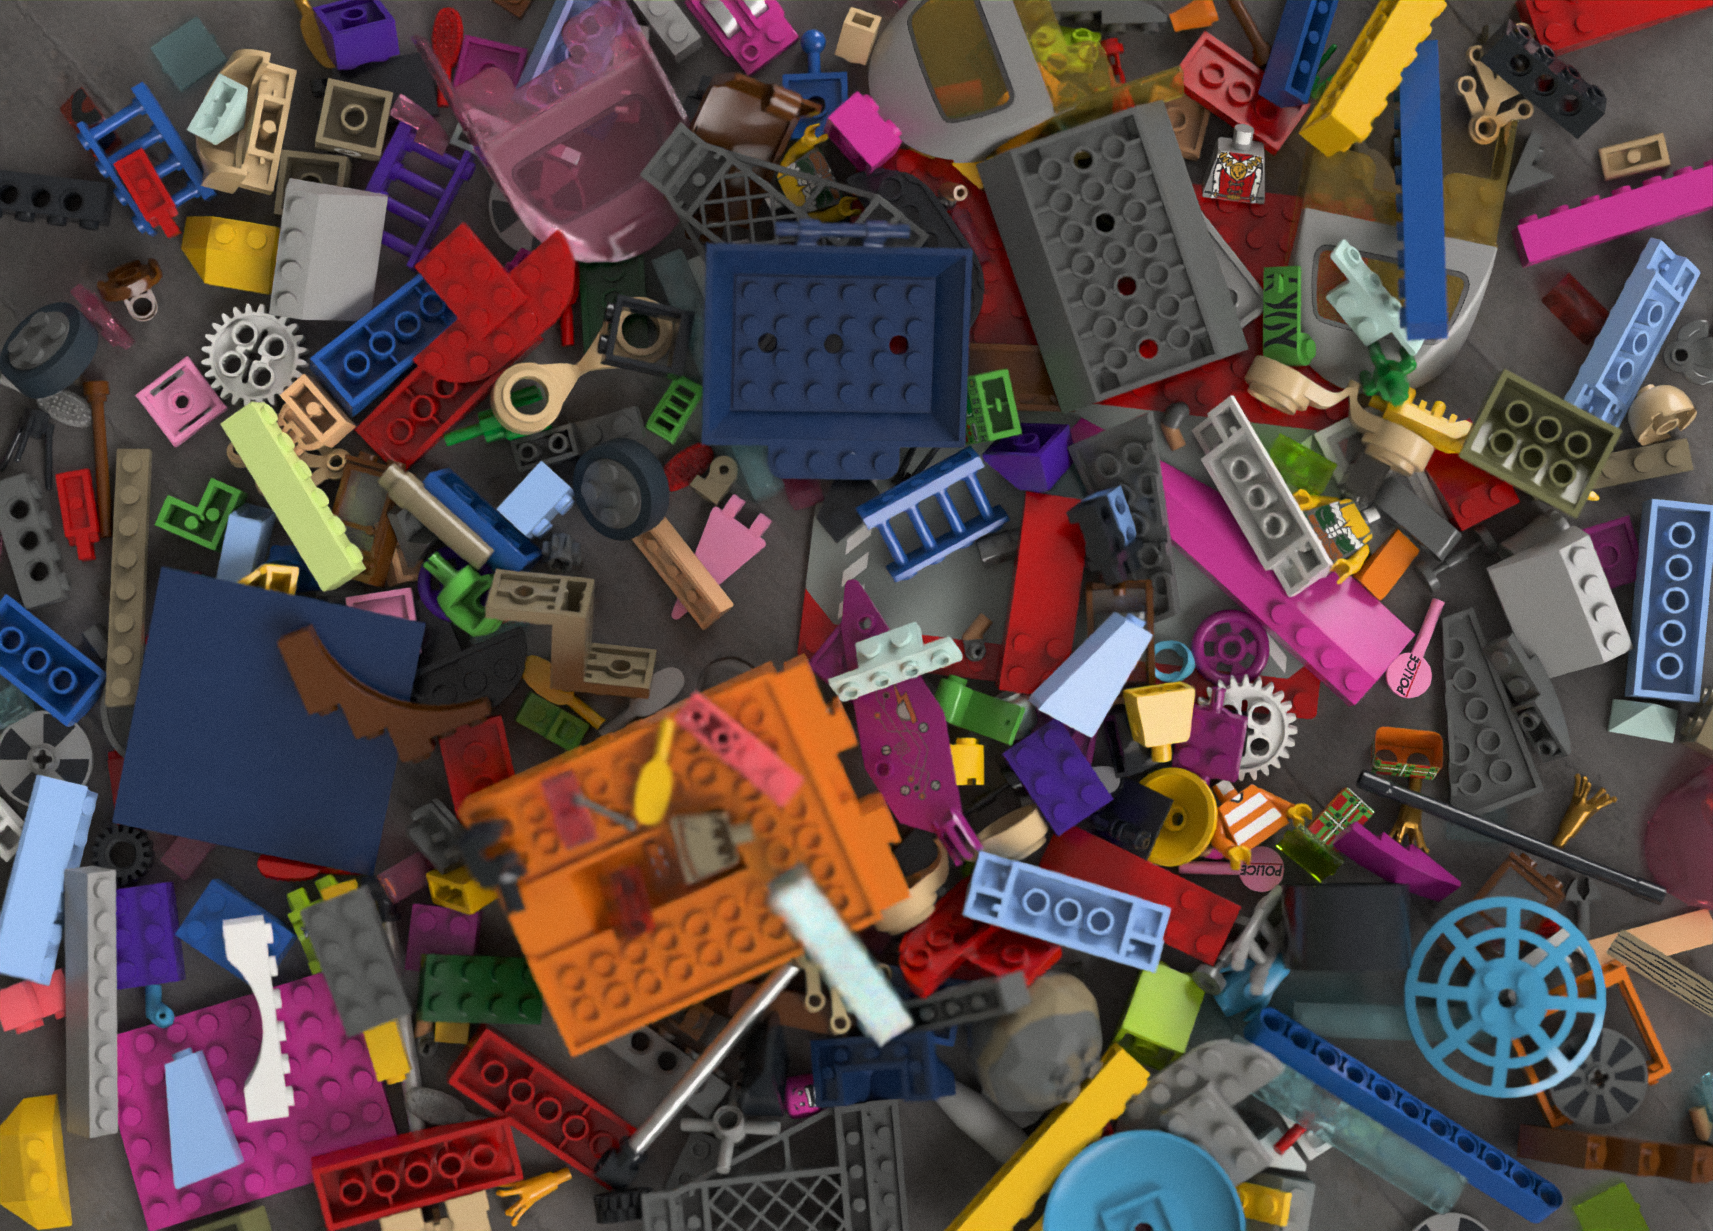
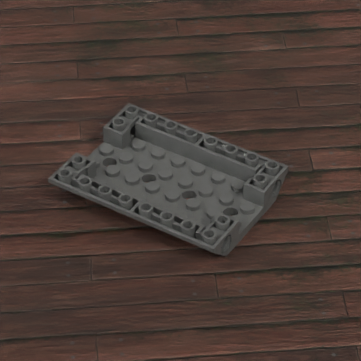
M1163 99L1134 106L1011 149L976 164L1062 414L1249 349ZM1085 151L1090 154L1092 158L1090 168L1081 170L1075 166L1073 158L1077 152ZM1101 214L1109 215L1114 222L1113 229L1108 233L1100 232L1095 225L1097 216ZM1122 277H1129L1135 283V291L1130 296L1120 294L1117 289V283ZM1143 340H1151L1157 346V353L1151 359H1146L1139 353V345Z

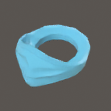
M1173 640L1160 641L1155 644V656L1159 651L1169 649L1177 652L1179 657L1183 658L1181 670L1171 674L1162 673L1155 667V677L1162 682L1171 683L1182 681L1193 673L1195 660L1192 652L1185 644Z

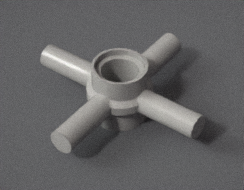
M741 1080L732 1081L728 1105L720 1107L714 1113L713 1119H681V1131L714 1132L715 1137L721 1142L716 1171L722 1174L729 1173L733 1148L741 1146L747 1140L748 1134L780 1135V1122L748 1121L741 1112V1104L736 1102L735 1099L737 1082H742ZM735 1124V1126L732 1128H726L729 1125Z

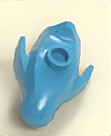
M1278 953L1271 965L1261 995H1253L1250 992V972L1256 966L1252 959L1247 958L1245 960V967L1241 971L1234 970L1231 967V963L1227 968L1220 970V973L1229 971L1223 976L1226 986L1219 995H1213L1226 1017L1251 1008L1243 1018L1247 1022L1268 1005L1274 991L1290 972V970L1283 969L1282 953Z

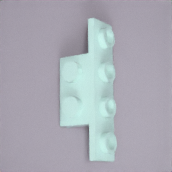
M1345 239L1338 242L1330 257L1348 280L1328 292L1326 296L1328 301L1366 347L1392 332L1410 355H1416L1424 340L1407 341L1406 328H1400L1399 308H1402L1400 302L1389 294L1382 285L1379 276L1371 271L1363 262L1360 253L1355 247L1350 246Z
M913 622L857 642L858 669L830 678L828 681L840 700L845 702L961 661L962 653L950 636L923 645L921 628L917 622Z

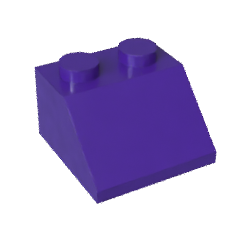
M340 0L312 8L327 55L337 70L355 69L361 64L372 61L382 62L391 56L400 54L395 19L380 0Z
M1020 423L1022 434L997 439L982 454L983 460L1019 490H1033L1035 493L1049 491L1074 463L1067 448L1073 444L1069 424Z

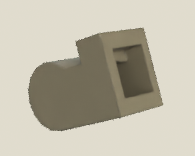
M728 456L715 458L710 465V473L704 480L697 475L691 482L690 489L717 507L738 478L737 463Z

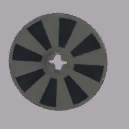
M1591 1028L1570 1035L1558 1047L1569 1063L1577 1056L1587 1041ZM1602 1028L1594 1047L1585 1061L1570 1076L1555 1086L1548 1088L1549 1093L1557 1108L1573 1122L1592 1128L1613 1126L1631 1116L1643 1101L1648 1085L1647 1065L1641 1051L1630 1039L1614 1030ZM1551 1061L1548 1066L1547 1079L1559 1072ZM1595 1070L1605 1074V1077L1601 1078V1084L1598 1086L1593 1081H1590L1594 1077Z

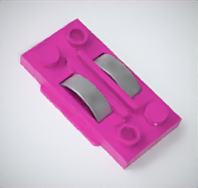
M776 0L685 1L688 9L726 57L732 56L748 77H751L800 40L799 35L785 19L784 10Z

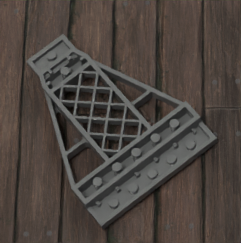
M679 123L640 173L642 178L667 197L705 265L706 251L699 241L700 235H705L714 243H725L708 230L709 228L726 227L728 244H733L730 226L750 224L752 243L744 244L780 245L781 243L795 242L796 237L779 239V235H775V240L756 242L754 223L773 221L774 227L777 220L796 218V222H798V219H812L807 215V210L825 187L870 200L871 203L855 224H865L866 220L886 221L887 224L910 226L909 238H886L883 247L921 248L929 238L927 233L879 194L708 144L682 123ZM733 166L742 172L728 174ZM758 166L818 184V187L802 206H796L755 174L752 169ZM744 177L746 196L727 198L725 179ZM748 177L768 193L750 195ZM721 183L723 199L707 200ZM770 198L772 217L753 219L751 200ZM774 198L794 214L776 216ZM747 200L749 219L730 221L728 203ZM724 203L726 222L707 224L704 205ZM700 208L702 224L693 218ZM829 236L819 237V239H822L823 246H827L826 239L835 246H861L862 237H843L841 239ZM768 333L762 342H758L759 349L762 351L772 350L776 344L775 336ZM831 334L825 338L824 348L827 352L832 353L840 349L842 342L839 335Z
M871 1100L848 1106L825 1107L818 1113L781 1130L780 1135H772L734 1155L730 1165L731 1167L782 1140L784 1165L780 1170L722 1176L721 1173L716 1171L717 1165L672 1188V1190L640 1193L643 1231H712L710 1208L723 1218L713 1231H721L727 1222L738 1231H751L760 1219L770 1225L774 1231H781L793 1215L807 1225L804 1231H819L814 1226L826 1211L840 1222L834 1231H909L898 1100ZM827 1115H831L835 1150L834 1163L822 1166L792 1168L788 1136ZM837 1174V1183L827 1175ZM817 1176L808 1189H805L793 1179ZM823 1178L837 1188L825 1204L811 1194ZM785 1179L774 1193L761 1183L763 1181ZM790 1182H793L804 1192L792 1208L778 1197ZM752 1183L742 1196H739L727 1186ZM757 1185L771 1195L760 1211H757L745 1201ZM719 1186L709 1198L708 1187ZM724 1188L738 1199L726 1215L712 1204ZM808 1196L822 1207L810 1223L796 1212ZM838 1197L840 1217L829 1209ZM775 1200L789 1210L778 1226H775L763 1216ZM742 1204L746 1205L756 1214L744 1230L730 1219Z

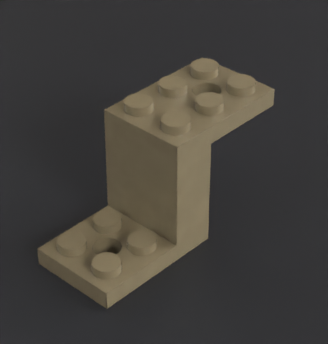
M496 569L486 604L485 618L498 619L500 621L530 622L536 625H552L550 689L565 692L576 691L595 693L597 695L624 696L632 699H649L657 660V649L592 643L595 579Z

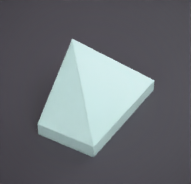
M219 73L187 130L217 145L243 129L248 88Z
M1613 699L1607 731L1673 743L1678 710L1652 703Z

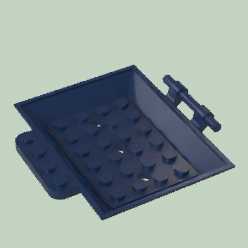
M798 219V222H775V235L796 236L795 245L706 243L702 445H767V467L774 476L782 479L885 480L894 476L899 468L900 447L965 448L973 249L883 247L886 238H909L910 226L887 224L886 221L866 220L865 224L820 223L819 219ZM820 236L862 237L861 246L817 245ZM771 333L775 336L776 344L772 350L762 351L759 349L758 339L762 334ZM836 334L841 338V347L836 352H827L824 348V340L827 336ZM897 335L904 336L907 342L905 350L898 354L892 353L889 348L890 340Z

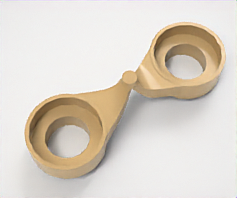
M632 297L657 303L656 301L645 297ZM622 310L613 354L656 363L667 353L671 346L673 336L672 321L650 317L657 328L655 343L646 349H637L629 345L622 334L624 319L634 313ZM608 322L603 323L602 328L582 359L574 365L567 363L541 365L519 363L505 370L496 380L491 391V408L498 422L513 433L521 435L538 433L547 428L557 418L563 402L580 376L589 371L618 368L600 364L602 354L597 353L601 334L606 335ZM532 379L544 388L546 405L543 411L535 415H524L512 406L510 390L516 381Z
M1260 355L1255 357L1245 376L1246 383L1250 385L1247 390L1249 394L1266 405L1289 415H1294L1296 410H1306L1308 405L1317 409H1328L1349 396V420L1357 431L1364 434L1361 439L1366 447L1364 454L1378 464L1401 475L1411 477L1413 472H1423L1435 450L1429 442L1417 434L1364 410L1357 400L1358 392L1362 385L1350 379L1343 391L1338 393L1330 392L1294 369Z
M1030 804L998 818L976 836L984 847L981 851L1009 860L1019 861L1035 852L1046 842L1044 835L1047 833L1049 826L1037 805ZM938 837L934 839L938 850L936 860L925 869L905 877L911 898L882 910L883 919L873 923L877 931H887L889 935L902 933L925 920L935 910L933 906L937 899L935 890L946 881L949 871L948 852ZM973 848L975 855L970 859L962 857L964 860L976 862L978 851Z

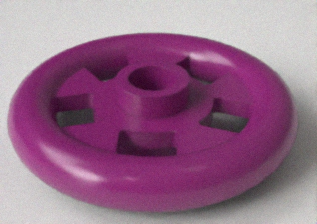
M1225 609L1210 614L1198 625L1192 637L1191 652L1195 660L1196 669L1207 681L1218 686V680H1221L1227 686L1230 685L1231 675H1234L1237 683H1242L1244 674L1248 675L1249 683L1256 679L1267 664L1270 645L1264 627L1252 615L1240 610ZM1229 622L1232 631L1218 636L1215 627ZM1245 628L1255 638L1248 645L1243 637L1239 635V632ZM1205 641L1215 642L1214 656H1205ZM1228 642H1232L1236 646V651L1232 655H1228L1224 651V646ZM1246 652H1249L1255 659L1246 669L1239 662L1243 660ZM1219 661L1232 665L1230 675L1216 671Z

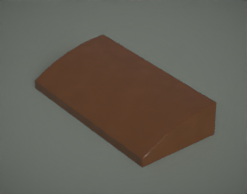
M969 343L968 376L1007 368L1017 410L1061 412L1038 345Z

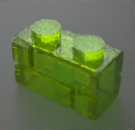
M1279 433L1273 439L1267 450L1282 479L1298 489L1303 488L1309 495H1321L1337 467L1336 463L1282 433Z

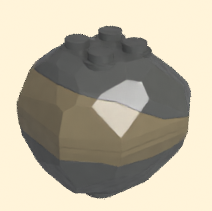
M1051 967L1042 976L1037 977L1028 988L1032 1003L1007 1014L964 1023L968 1032L969 1059L975 1075L987 1094L1005 1110L1044 1112L1059 1105L1061 1102H1072L1079 1094L1080 1085L1087 1077L1093 1079L1102 1068V1062L1099 1061L1103 1046L1102 1034L1094 996L1083 982L1076 977Z

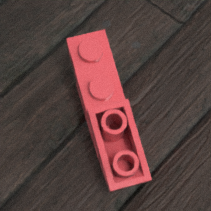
M698 692L694 693L674 718L781 807L786 805L805 781L780 760L781 758Z

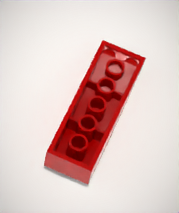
M1517 0L1515 4L1521 22L1528 24L1532 28L1534 39L1541 45L1549 46L1556 56L1713 7V0Z
M540 336L500 372L479 381L466 383L449 382L436 378L417 366L368 415L355 431L386 463L387 459L406 464L405 471H408L444 438L443 434L452 431L491 393L496 380L505 370L513 365L522 363L544 339Z
M1030 491L1025 492L995 683L999 690L1032 694L1071 655L1084 569L1086 541L1079 523L1070 524L1066 511L1080 503L1083 499Z
M1076 826L1071 827L1058 837L1053 833L1038 864V868L1171 908L1162 939L1164 943L1211 966L1214 965L1241 909V906Z
M482 1023L445 1074L447 1082L496 1116H508L511 1126L611 1191L612 1187L593 1174L594 1167L607 1149L610 1147L617 1149L619 1147V1140L624 1135L631 1137L638 1128L489 1023Z
M508 1116L478 1119L412 1131L311 1157V1171L328 1231L338 1230L524 1179Z

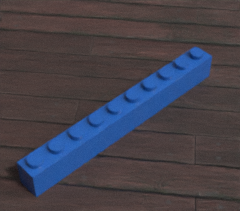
M1425 40L1417 45L1415 49L1417 56L1408 67L1403 68L1400 73L1402 80L1393 91L1394 102H1400V110H1394V130L1401 129V137L1394 138L1395 157H1401L1402 165H1395L1396 185H1402V193H1396V212L1403 213V221H1397V242L1404 241V250H1397L1398 270H1405V278L1398 279L1399 299H1405L1406 307L1399 308L1400 328H1406L1407 341L1448 339L1438 40Z

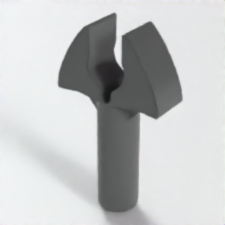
M1586 877L1587 892L1583 895L1582 899L1577 893V878H1573L1564 892L1565 899L1563 901H1572L1576 905L1577 929L1589 940L1591 938L1589 905L1594 900H1602V897L1595 883Z

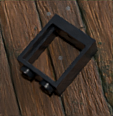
M618 294L612 303L607 302L603 321L608 322L606 335L601 334L597 353L602 354L600 364L678 381L684 373L695 312ZM622 310L675 322L667 366L613 354Z

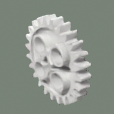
M246 304L245 313L243 314L237 307H234L233 318L223 313L222 319L225 324L222 326L216 323L212 324L213 328L217 331L216 335H205L212 344L211 346L202 347L201 350L209 354L210 358L202 360L201 364L212 369L204 375L208 379L216 378L211 388L214 390L223 388L220 397L224 400L233 395L232 404L236 407L242 400H244V407L250 402H265L266 400L276 407V397L292 385L295 378L298 379L303 375L299 372V368L309 366L300 357L309 353L307 348L299 347V344L303 343L306 338L303 335L294 336L300 327L296 323L287 326L290 320L288 317L281 316L278 319L276 315L267 314L266 306L263 304L259 305L257 312H254L250 304ZM246 328H252L254 330L253 339L249 343H241L240 333ZM267 330L268 335L262 341V334ZM275 341H283V352L278 356H271L269 352L271 344ZM258 352L262 356L260 361H252L249 358L250 353L256 354ZM239 358L241 360L240 369L236 373H228L227 363L229 360ZM264 370L270 371L271 380L265 386H258L256 381L257 375ZM249 371V379L247 383L244 384L242 383V380Z
M1244 674L1242 683H1237L1234 675H1231L1230 685L1227 686L1223 681L1218 680V687L1226 689L1223 706L1233 705L1237 709L1235 714L1241 715L1242 701H1248L1245 754L1241 758L1239 780L1243 781L1245 772H1250L1253 780H1256L1257 770L1260 769L1268 776V765L1272 764L1277 768L1281 767L1278 756L1289 758V752L1284 747L1295 746L1294 739L1288 736L1297 733V727L1289 724L1297 720L1295 713H1286L1292 708L1291 701L1281 703L1285 696L1283 690L1273 694L1274 683L1270 682L1265 687H1262L1260 676L1256 678L1253 684L1249 683L1247 674ZM1206 688L1209 699L1198 698L1200 706L1210 704L1212 688ZM1258 706H1265L1270 710L1268 716L1263 719L1255 718L1252 715V711ZM1256 738H1263L1268 742L1266 748L1259 751L1251 748L1250 744Z

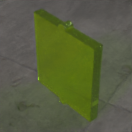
M1301 823L1293 830H1287L1283 835L1284 837L1276 845L1277 848L1319 882L1329 875L1334 876L1337 868L1345 861L1342 856Z
M1624 1181L1573 1207L1583 1228L1582 1231H1650L1639 1211L1640 1204L1634 1201Z

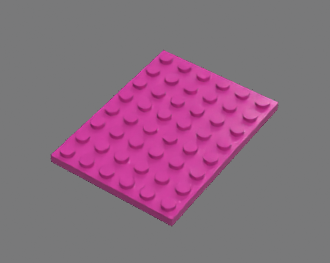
M323 972L273 987V989L280 988L282 1008L276 1009L277 1021H284L286 1041H280L282 1054L288 1053L290 1073L284 1074L286 1086L292 1085L295 1105L288 1106V1117L248 1122L244 1082L255 1065L263 1037V1020L259 1003L254 993L174 1017L172 1025L166 1028L150 1024L117 1035L118 1126L149 1231L159 1230L313 1183L311 1157L399 1135L384 1082H378L364 1033L362 1032L348 1038ZM191 1047L193 1053L203 1050L245 1161L237 1166L176 1189L173 1178L165 1064L174 1061L172 1054Z

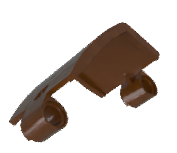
M737 72L720 73L714 75L710 81L689 130L708 144L778 165L799 119L811 118L820 114L822 105L801 97V94L773 83H763ZM733 166L728 174L742 172ZM758 166L752 169L755 174L770 184L775 171ZM744 177L725 179L727 198L746 196ZM748 177L750 195L766 194L764 189ZM721 183L707 200L723 199ZM663 194V199L668 201L667 197ZM764 198L751 200L753 219L756 218ZM747 200L728 203L730 221L749 219ZM724 203L704 205L707 224L726 222ZM700 208L693 218L702 224ZM750 224L735 225L743 229H750ZM724 227L709 228L708 230L721 239ZM685 230V238L691 240V238ZM700 235L699 237L702 245L706 246V243H714L705 235Z

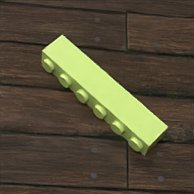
M250 402L220 424L322 591L336 590L366 569L362 562L363 555L359 548L350 543L345 535L346 528L343 522L331 512L328 507L329 500L326 494L315 486L311 479L312 473L308 465L303 460H299L293 450L295 448L294 442L287 433L282 432L276 422L278 417L275 411L265 402Z

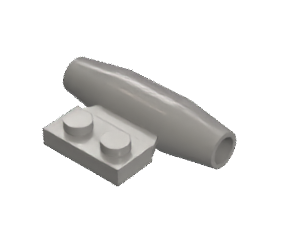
M956 1079V1095L941 1097L935 1100L957 1127L1003 1164L1008 1161L1029 1137L1022 1128L1037 1122L1044 1113L1005 1110L993 1101L983 1087L980 1094Z

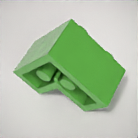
M211 478L198 508L167 495L155 526L221 553L229 515L245 503L248 494Z

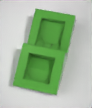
M531 691L528 692L514 717L516 722L569 751L578 747L590 726L585 721Z

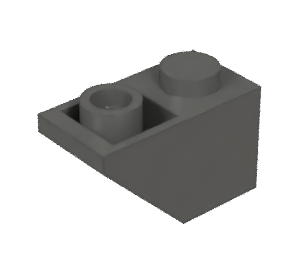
M701 1000L663 1017L706 1046L711 1044L731 1020L721 1011Z

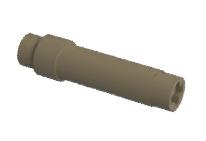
M394 463L378 480L377 483L389 493L388 497L400 508L408 510L476 570H479L495 552L477 533L424 488L425 485L410 471L406 473Z

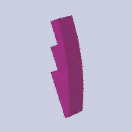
M1356 820L1334 837L1332 846L1360 866L1390 883H1408L1410 885V892L1440 902L1461 887L1462 882L1412 843L1404 848L1385 832L1376 837Z

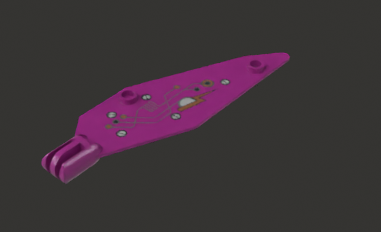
M850 579L845 583L841 625L848 672L858 669L857 642L890 631L887 623L860 582L855 579ZM869 618L871 625L865 630L864 621ZM921 675L853 699L864 768L882 793L899 823L935 833L957 867L964 863L962 856L970 859L975 855L973 848L980 852L984 847L962 814L945 713Z

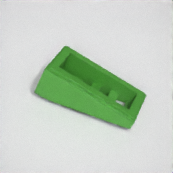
M682 376L678 381L673 380L644 428L674 446L703 397V387L685 376ZM681 385L695 393V395L691 399L677 391V388ZM674 396L688 404L687 408L684 410L670 401L671 398ZM666 407L680 414V419L676 420L664 413ZM661 418L675 427L670 431L658 424V420Z

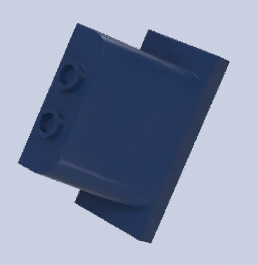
M934 1031L810 1041L816 1108L848 1106L871 1100L903 1099V1102L938 1100L941 1097L956 1095L955 1077L952 1069L936 1056Z

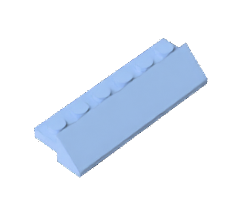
M1650 238L1645 249L1641 252L1633 272L1626 280L1616 304L1610 310L1609 317L1600 334L1596 337L1591 351L1585 362L1581 365L1575 381L1566 393L1565 401L1619 428L1701 273L1686 257L1676 255L1662 240Z
M36 775L0 914V974L24 979L40 985H50L65 926L64 869L80 867L92 816L96 807L98 793L88 790L87 786Z
M980 851L977 855L970 883L967 885L962 915L1155 973L1164 943L1162 939L1171 908Z

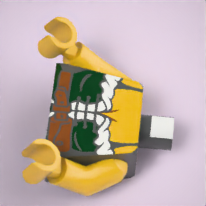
M820 123L810 125L805 129L804 136L788 150L779 165L836 182L820 146L815 147V144L825 142L828 139V135L823 134L817 138L815 136V129L820 126ZM782 173L776 175V181L780 188L778 192L796 206H802L818 187V184ZM825 187L808 208L807 215L812 219H819L820 223H837L847 216H859L861 209H854L852 211L850 209L851 202L857 200V197H844L841 191ZM764 198L772 215L770 198ZM774 198L776 213L787 209Z
M1300 489L1292 495L1301 511H1305L1303 512L1305 518L1333 563L1328 575L1333 572L1337 573L1339 579L1336 582L1340 585L1349 576L1360 571L1369 554L1368 544L1373 539L1369 528L1381 522L1380 515L1373 505L1358 511L1351 499L1341 500L1338 497L1309 495L1307 491Z

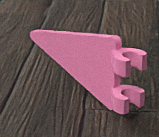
M735 494L732 495L723 510L719 507H714L711 510L695 552L697 558L719 585L765 547L766 542L761 536L772 522V520L760 513L750 529L734 519L746 503ZM678 598L671 613L672 618L675 620L680 619L688 612Z

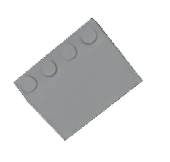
M293 178L289 179L283 206L269 310L270 315L300 320L358 321L372 310L388 195Z
M1573 525L1486 568L1512 633L1528 657L1537 654L1549 678L1606 663L1634 649L1590 536L1577 526Z

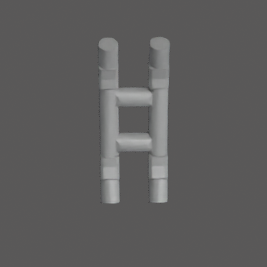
M1276 885L1267 896H1264L1257 903L1251 919L1239 940L1234 943L1231 949V967L1234 970L1241 971L1244 969L1247 954L1256 964L1250 972L1249 978L1251 984L1250 992L1253 995H1261L1263 993L1269 969L1283 946L1282 921L1274 929L1266 918L1269 917L1271 912L1277 907V903L1282 899V888L1279 885ZM1258 931L1261 932L1269 943L1264 952L1254 940Z

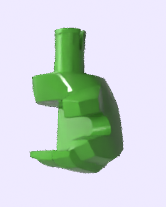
M438 551L429 558L430 561H426L423 567L444 585L437 600L445 615L451 622L472 637L487 635L497 631L503 621L485 618L486 607L480 604V597L491 588L494 574L480 576L471 564L457 571Z

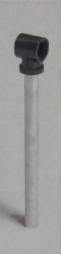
M396 873L362 877L361 885H368L405 981L396 921L402 920L401 913L397 911V905H400V891ZM411 1014L398 1018L412 1065L411 1072L406 1073L407 1079L401 1081L403 1096L412 1088L422 1087ZM406 1110L409 1132L429 1128L427 1121L417 1118Z
M793 959L773 969L631 1137L624 1135L619 1140V1147L617 1149L610 1147L606 1150L594 1167L593 1174L618 1193L626 1190L639 1171L638 1164L644 1163L648 1159L646 1149L800 970V966Z

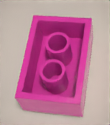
M857 91L827 118L823 132L828 135V138L859 172L864 171L868 177L875 169L880 168L895 155L902 142L899 138L901 132L890 119L884 121L877 113L879 107L868 94L862 96Z

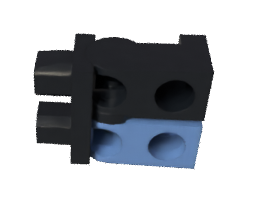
M1121 485L1094 492L1066 511L1070 524L1078 522L1086 541L1085 552L1091 560L1088 563L1090 571L1101 570L1106 586L1123 582L1128 578L1127 574L1141 568L1136 552L1142 549L1144 545L1141 538L1136 539V528Z

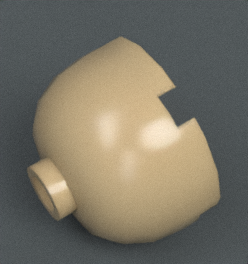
M1650 384L1637 392V398L1632 402L1628 411V423L1638 443L1640 442L1642 446L1654 445L1671 438L1667 432L1677 426L1680 431L1685 429L1695 419L1697 411L1689 397L1677 387L1671 385L1655 387L1653 384Z

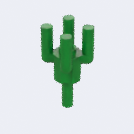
M1375 341L1367 346L1371 361L1375 366L1373 376L1368 370H1364L1359 374L1363 392L1367 396L1380 392L1383 400L1391 402L1394 406H1400L1409 396L1410 383L1407 375L1417 368L1415 357L1402 347L1399 350L1402 361L1387 360L1379 341Z
M535 384L511 392L510 400L512 406L519 412L518 408L541 401L543 396L540 388H537ZM492 408L477 413L479 423L443 434L447 447L481 435L485 436L487 443L503 438L513 441L529 436L513 433L504 428L495 418ZM552 423L540 432L553 429Z

